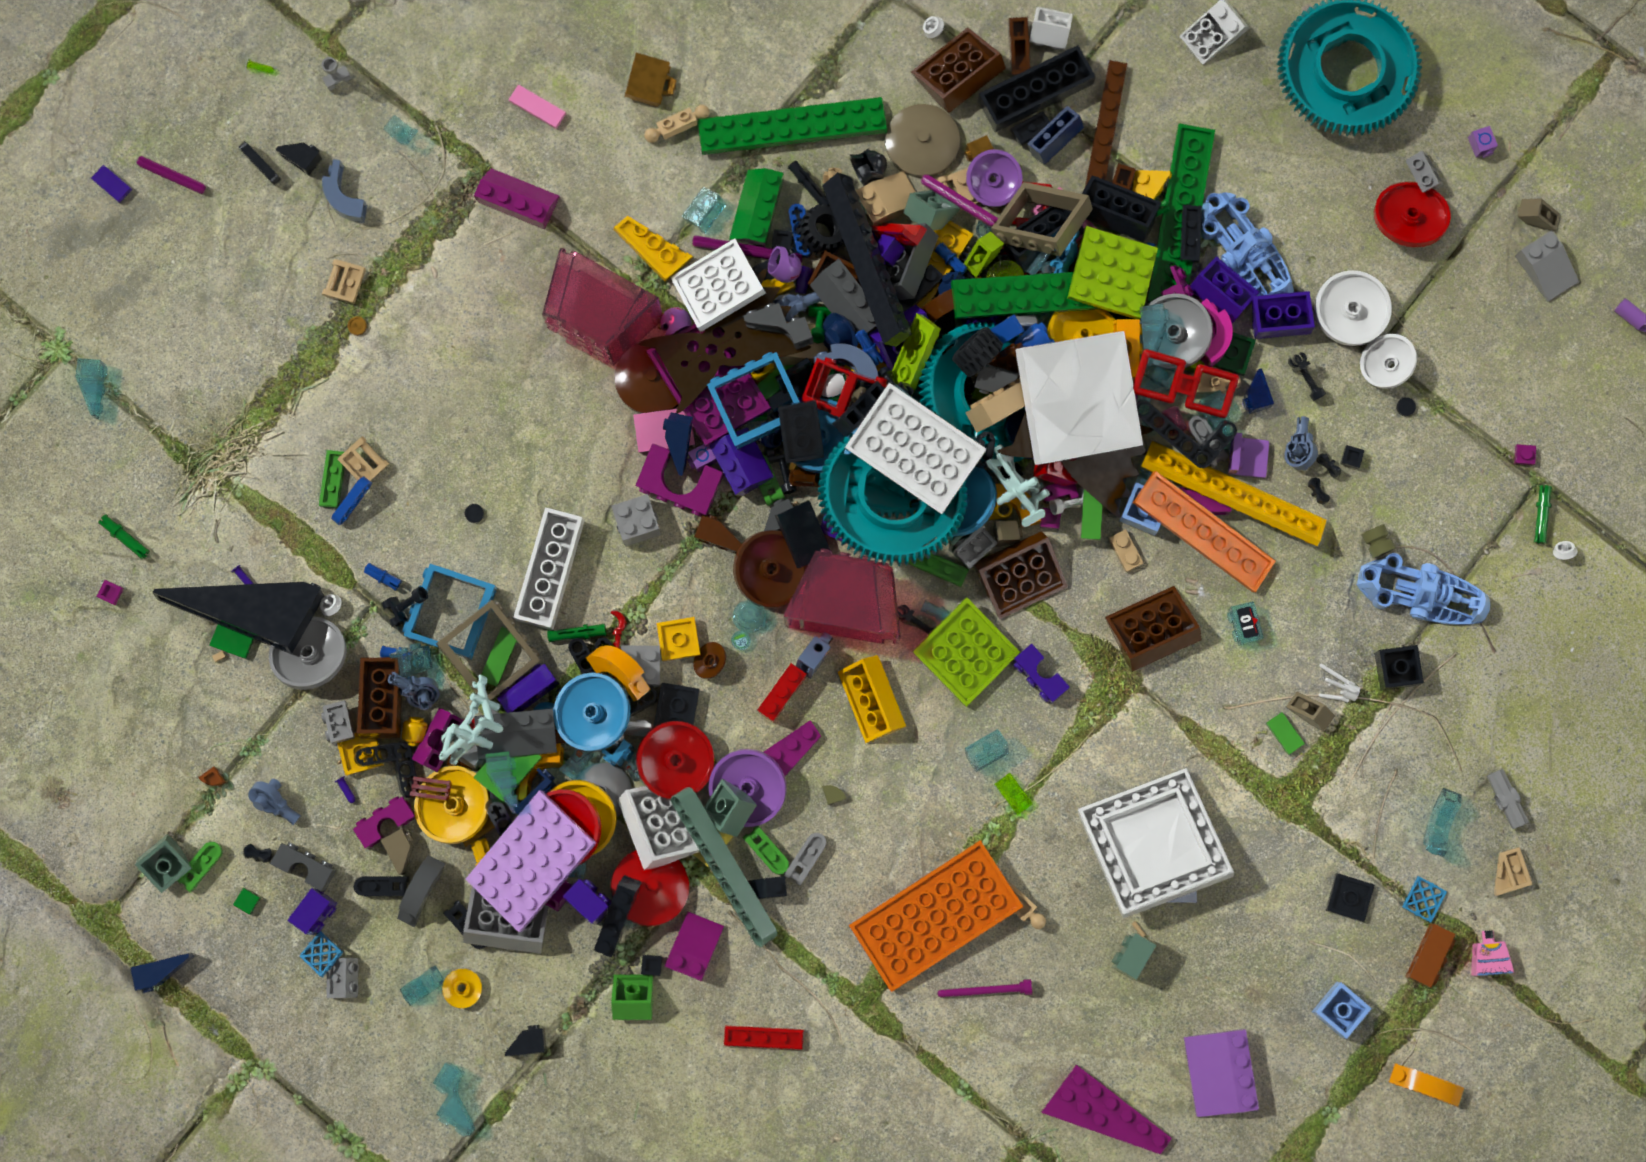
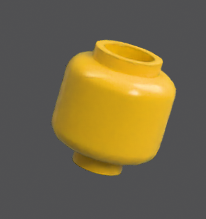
M409 717L408 720L403 722L402 739L407 741L410 746H419V743L425 737L428 724L424 722L423 718Z

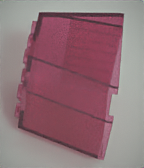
M560 248L542 313L545 320L544 323L550 331L558 333L565 338L567 344L573 347L577 345L582 348L581 351L589 356L593 354L598 357V361L605 365L609 363L614 366L629 348L638 344L660 323L663 313L659 298L578 252L572 250L571 253H566L564 248Z
M827 549L815 551L784 613L785 627L821 634L826 632L833 636L884 644L885 640H893L892 644L899 645L901 632L893 567H890L888 563L882 565V562H877V564L872 560L868 562L867 556L861 559L860 556L859 558L851 557V554L840 552L837 555L832 554V551Z

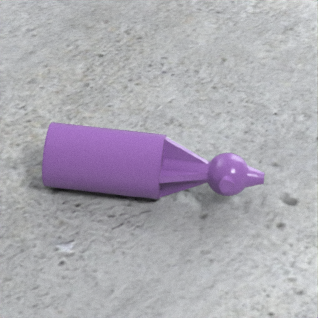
M1624 298L1615 308L1614 312L1635 329L1646 332V314L1628 299Z

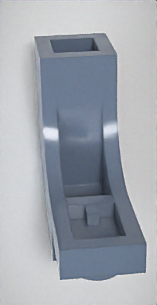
M333 159V163L329 166L328 170L330 177H322L325 197L332 208L343 218L353 222L365 223L367 204L363 199L350 198L342 193L341 182L344 165L341 160Z
M832 344L830 345V353L824 351L814 356V364L817 358L825 360V357L836 360L835 364L847 365L859 374L874 379L878 376L872 359L864 351L852 345ZM858 379L860 387L873 385Z

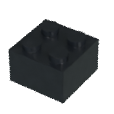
M1418 645L1382 649L1374 653L1380 691L1419 686L1424 683Z

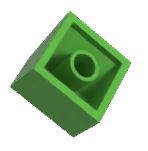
M614 975L611 999L612 1020H652L653 975Z

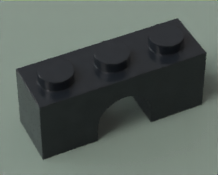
M876 381L832 424L844 437L850 435L863 422L885 388Z

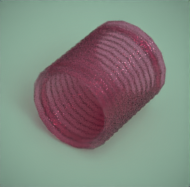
M1179 406L1162 411L1183 431L1187 430L1188 427L1185 424L1186 422L1182 417ZM1172 429L1168 432V436L1176 435L1178 431Z

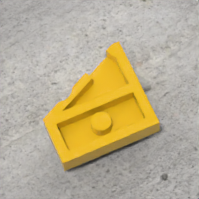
M1136 170L1132 191L1155 200L1162 192L1167 179L1172 177L1171 171Z

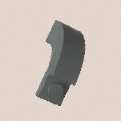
M429 855L426 857L403 896L397 919L412 927L416 926L431 890L441 878L445 863Z

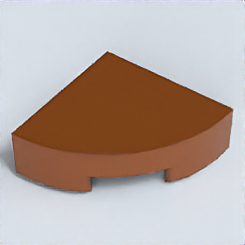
M215 766L198 777L203 783L210 786H220L226 783Z

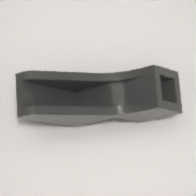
M779 303L768 304L758 311L751 310L743 316L745 324L749 329L782 333L791 339L796 350L814 344L805 317H796L790 320L789 323H786Z

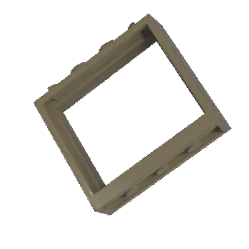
M1023 182L991 230L1004 244L1061 256L1092 211L1089 195ZM1027 201L1072 211L1055 237L1009 228Z
M490 600L435 644L474 693L477 694L478 689L472 686V682H477V680L447 643L491 609L531 659L487 694L488 699L492 700L540 661L538 658L540 654L533 646L531 648L526 643L528 639L521 631L517 632L514 628L516 624L510 616L506 618L502 613L504 609L498 601Z

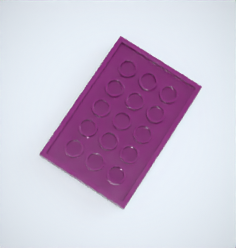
M693 324L677 334H702L705 330L700 332L696 324ZM716 327L713 330V336L716 338H721L724 335L720 327ZM692 340L687 344V349L691 352L699 348L697 341ZM715 344L707 345L706 353L714 355L717 352V346ZM728 347L725 349L724 355L727 358H733L736 352L733 347ZM655 348L647 350V355L679 404L682 396ZM686 360L682 361L681 366L687 367L688 362ZM707 361L700 362L699 370L707 372L710 369V363ZM721 365L714 378L717 376L722 378L728 375V371L735 368L739 370L745 366ZM750 374L716 389L734 431L771 410V407ZM706 386L698 397L683 410L686 416L693 417L692 427L705 447L729 434L710 390Z

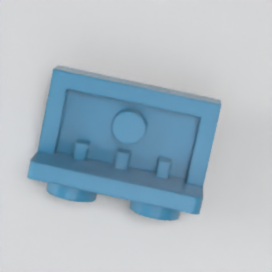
M623 740L613 755L605 749L601 752L604 754L603 759L614 767L616 764L621 767L625 761L628 762L633 757V750L635 748L626 740Z

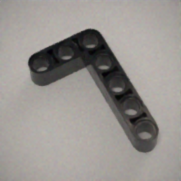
M1140 400L1136 403L1138 417L1199 468L1208 467L1237 434L1235 424L1230 420H1224L1199 445L1149 401ZM1141 405H1148L1149 411L1146 414L1139 413ZM1156 417L1163 418L1164 421L1161 426L1153 424ZM1225 425L1232 426L1233 429L1230 434L1223 433L1222 430ZM1175 429L1178 431L1177 437L1169 438L1168 432ZM1212 440H1219L1220 445L1217 448H1210ZM1185 442L1193 444L1189 451L1182 449V445ZM1200 454L1207 455V460L1204 463L1197 462V457Z
M580 638L572 639L568 648L581 673H596L592 666L589 669L582 668L583 662L587 660L586 657L591 654L585 642ZM581 643L583 645L582 651L574 652V645ZM649 687L651 689L649 691L653 692V699L646 701L642 696L639 700L635 701L637 706L634 710H630V717L657 702L658 695L652 687Z

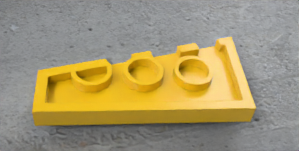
M626 216L614 227V231L665 282L693 258L691 254L681 251L678 246L665 241L663 237L652 233L647 227L629 216Z

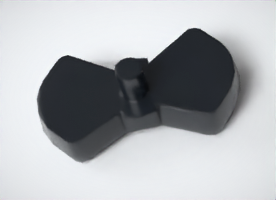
M1325 453L1318 455L1317 462L1328 469L1331 477H1339L1341 468L1334 465L1335 460L1330 461Z
M1317 477L1311 478L1308 481V487L1313 491L1311 495H1316L1317 503L1321 505L1328 503L1330 496L1322 491L1320 479Z
M248 844L243 849V855L246 859L254 858L256 861L261 860L263 863H267L272 859L273 854L270 848L258 850L253 844Z

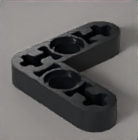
M396 742L367 747L355 753L354 761L360 767L394 762L400 794L405 798H411L409 792L404 790L407 787V780L402 781V779L412 777V780L408 781L411 787L414 783L413 776L416 777L412 751L408 743ZM401 746L402 749H406V752L403 754L404 759L408 758V761H402L399 763L398 760L402 759L401 753H397V750ZM373 750V757L366 759L365 762L363 759H359L362 753L365 756L371 755ZM378 750H386L388 753L387 758L380 759L378 757ZM402 765L409 766L410 773L408 775L401 773L400 767Z

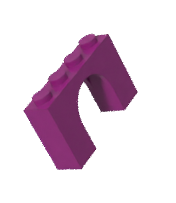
M652 443L635 485L640 488L639 492L650 495V492L657 495V499L666 503L668 500L675 502L674 506L683 510L685 507L692 509L691 513L697 516L708 515L724 473L705 465L697 486L687 494H676L667 487L664 480V472L671 456L670 450Z

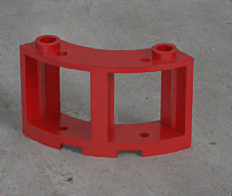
M825 357V360L817 358L801 401L816 400L817 409H822L834 416L840 417L848 408L858 379L871 384L878 381L884 388L888 384L887 380L882 377L876 376V379L841 367L835 364L836 360L828 357ZM831 369L848 375L836 406L820 399Z

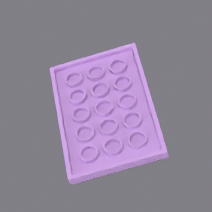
M539 790L467 876L466 880L518 932H522L595 846L596 842L542 790Z

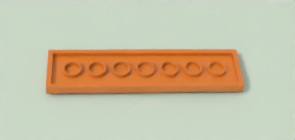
M1157 471L1151 474L1133 501V504L1253 593L1257 591L1276 562Z

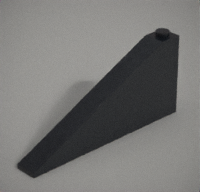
M306 582L161 588L153 590V594L158 601L291 655L316 613L321 600L325 597L319 585Z

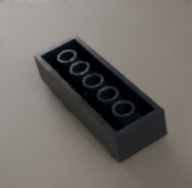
M1077 45L979 93L978 103L996 133L1093 85L1096 76L1081 48Z

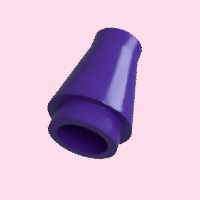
M802 266L801 273L796 279V293L806 295L808 282L814 269Z

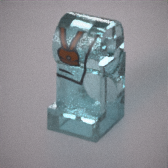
M576 748L559 770L572 780H577L595 751L589 752Z

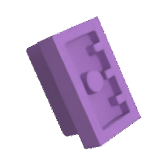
M1237 433L1230 442L1228 474L1265 478L1267 474L1269 441L1242 438V433Z

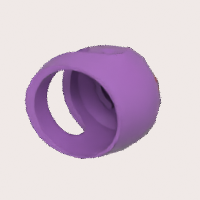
M777 246L770 255L768 272L780 282H793L801 273V262L797 255L794 253L788 255L785 247ZM779 253H781L779 264H777V256Z
M672 307L664 312L660 325L661 329L666 331L665 335H672L676 331L681 332L692 326V320L685 309Z

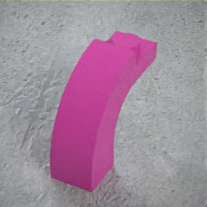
M1205 299L1201 304L1205 307L1212 320L1213 339L1201 361L1205 366L1212 367L1226 353L1232 340L1233 328L1227 311L1224 309L1218 313L1216 305Z

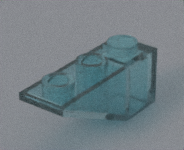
M78 358L75 377L90 415L95 419H99L100 414L103 412L101 400L105 394L104 377L107 376V366L101 360Z
M509 751L485 754L487 775L512 814H515V807H518V797L514 795V788H517L516 776H513V769H516L515 758L511 757Z

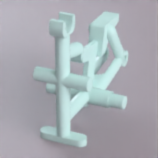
M998 445L994 448L998 459L986 461L988 467L994 471L1007 492L996 499V502L1000 506L1017 497L1021 501V508L1023 510L1027 509L1030 512V515L1022 520V526L1027 527L1045 517V510H1038L1039 501L1048 497L1050 493L1047 489L1040 492L1044 485L1042 482H1038L1037 477H1032L1029 480L1023 479L1015 471L1014 457L998 453L997 450L1004 448L1002 445ZM997 466H1003L1005 472L1011 478L1005 479ZM1028 490L1032 493L1029 499L1024 494Z
M481 674L478 675V683L472 682V686L478 689V693H472L470 696L472 703L467 717L460 726L453 723L448 727L441 739L444 745L439 759L445 761L451 755L450 764L456 765L458 759L474 745L487 749L493 747V742L479 736L485 727L497 733L503 731V726L494 722L491 709L498 711L500 704L488 699L485 688L487 677ZM481 704L484 717L479 719L478 725L472 730L469 724L475 714L478 713V707ZM455 739L454 744L450 746V742Z

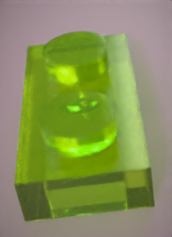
M1008 773L994 784L1017 816L1033 804L1011 773Z

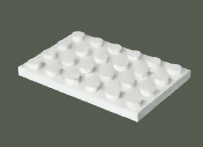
M891 383L887 385L845 446L847 450L941 514H943L987 450Z

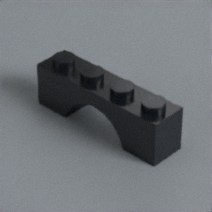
M626 875L622 877L617 885L594 951L612 958L619 946L626 920L637 898L642 882Z

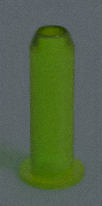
M251 59L247 62V70L251 68L270 74L274 73L272 66L253 62Z

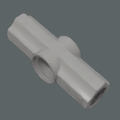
M1501 769L1487 775L1495 793L1496 804L1501 811H1504L1511 828L1515 829L1528 823L1529 821L1520 805V796L1516 789L1511 786L1504 770Z

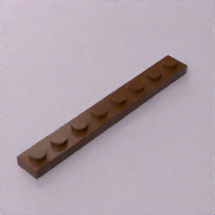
M1109 60L1085 187L1092 175L1106 180L1128 63Z

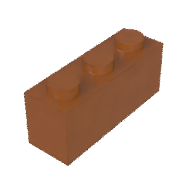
M1429 924L1405 977L1426 988H1431L1432 985L1435 986L1439 979L1438 972L1440 967L1443 968L1447 962V957L1445 956L1448 950H1451L1456 940L1454 937L1456 934L1436 924Z

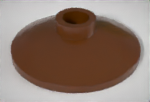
M709 642L700 648L701 655L695 656L693 663L695 673L703 679H711L717 676L726 663L724 647L717 642Z

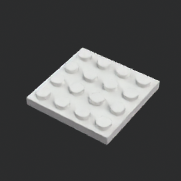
M736 239L731 240L671 276L675 287L700 332L766 293Z

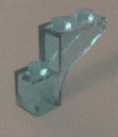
M446 1062L433 1081L437 1091L444 1095L446 1092L449 1094L436 1115L440 1117L439 1121L447 1126L451 1124L456 1127L455 1131L465 1137L467 1134L470 1136L475 1131V1126L460 1099L458 1091L460 1080L465 1072L450 1062Z

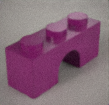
M439 708L412 760L438 773L443 763L439 759L443 745L442 736L453 723L460 726L464 720Z
M397 796L388 802L390 805L384 809L382 807L372 812L373 816L368 819L363 818L356 823L353 831L365 849L372 848L384 838L380 830L383 821L393 819L396 825L402 828L416 819L414 810L405 797L399 798Z

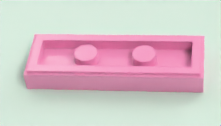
M519 84L509 98L510 103L555 129L558 128L566 115L565 111Z

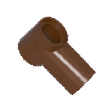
M791 469L789 474L790 486L821 487L816 481V476L821 473Z

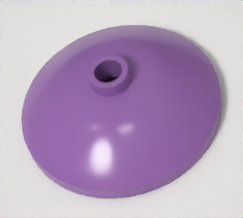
M984 151L972 160L967 169L966 183L968 190L973 198L983 205L991 207L1005 205L1011 201L1022 185L1021 167L1017 160L1005 151ZM990 176H994L996 178V181L994 183L990 182Z

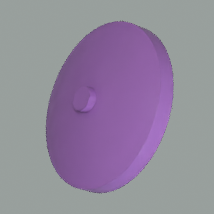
M739 749L727 754L716 764L710 776V797L721 779H724L748 794L757 806L744 827L758 826L771 820L779 812L786 798L787 786L782 769L772 757L759 750Z

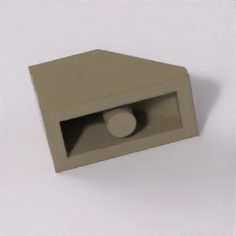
M1522 199L1517 217L1528 225L1556 231L1560 213L1543 199Z
M996 521L993 531L995 540L998 542L997 547L1020 542V537H1023L1022 528L1017 525V521Z
M1299 692L1295 693L1286 706L1287 709L1308 724L1322 731L1326 730L1335 717L1325 704Z
M400 829L381 839L399 875L406 873L414 847L411 843L414 841L412 835L404 829Z

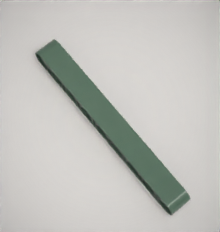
M686 787L671 797L673 807L753 942L759 947L764 946L777 937V930L698 796L690 787Z

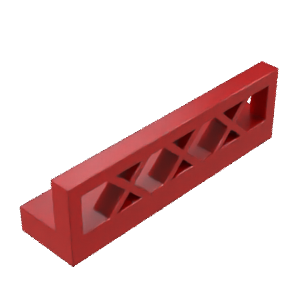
M882 223L881 226L870 225L872 232L879 239L883 234L896 238L902 245L918 246L927 231L922 225Z

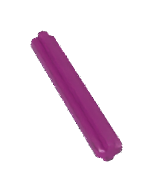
M140 156L137 160L139 167L199 194H203L206 189L205 184L146 157Z

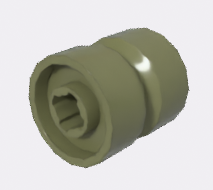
M1385 524L1361 534L1366 544L1371 545L1368 550L1373 559L1396 549L1392 539L1387 538L1388 531Z

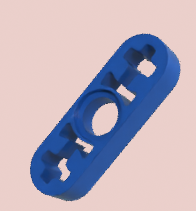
M793 204L789 208V219L796 252L801 254L803 258H808L812 253L808 252L809 249H807L806 253L800 250L802 242L797 240H799L801 235L795 232L800 221L797 222L796 215L793 214L796 209L802 212L800 213L801 221L806 211L801 204Z
M365 476L356 482L331 517L336 524L341 525L347 520L370 489L372 482Z

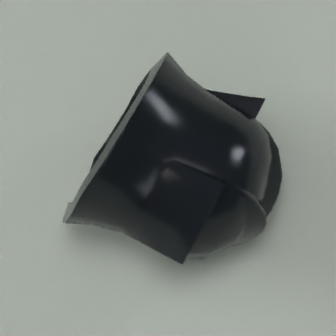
M868 148L860 154L849 155L853 169L863 186L871 181L883 178L887 168V160L883 154Z

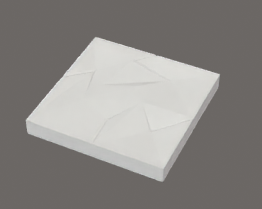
M1124 331L1015 349L1035 465L1143 445Z
M1187 768L1078 809L1080 820L1123 919L1229 879L1234 875V871Z

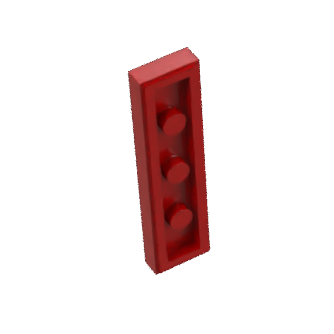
M725 1026L724 1046L803 1050L804 1029Z

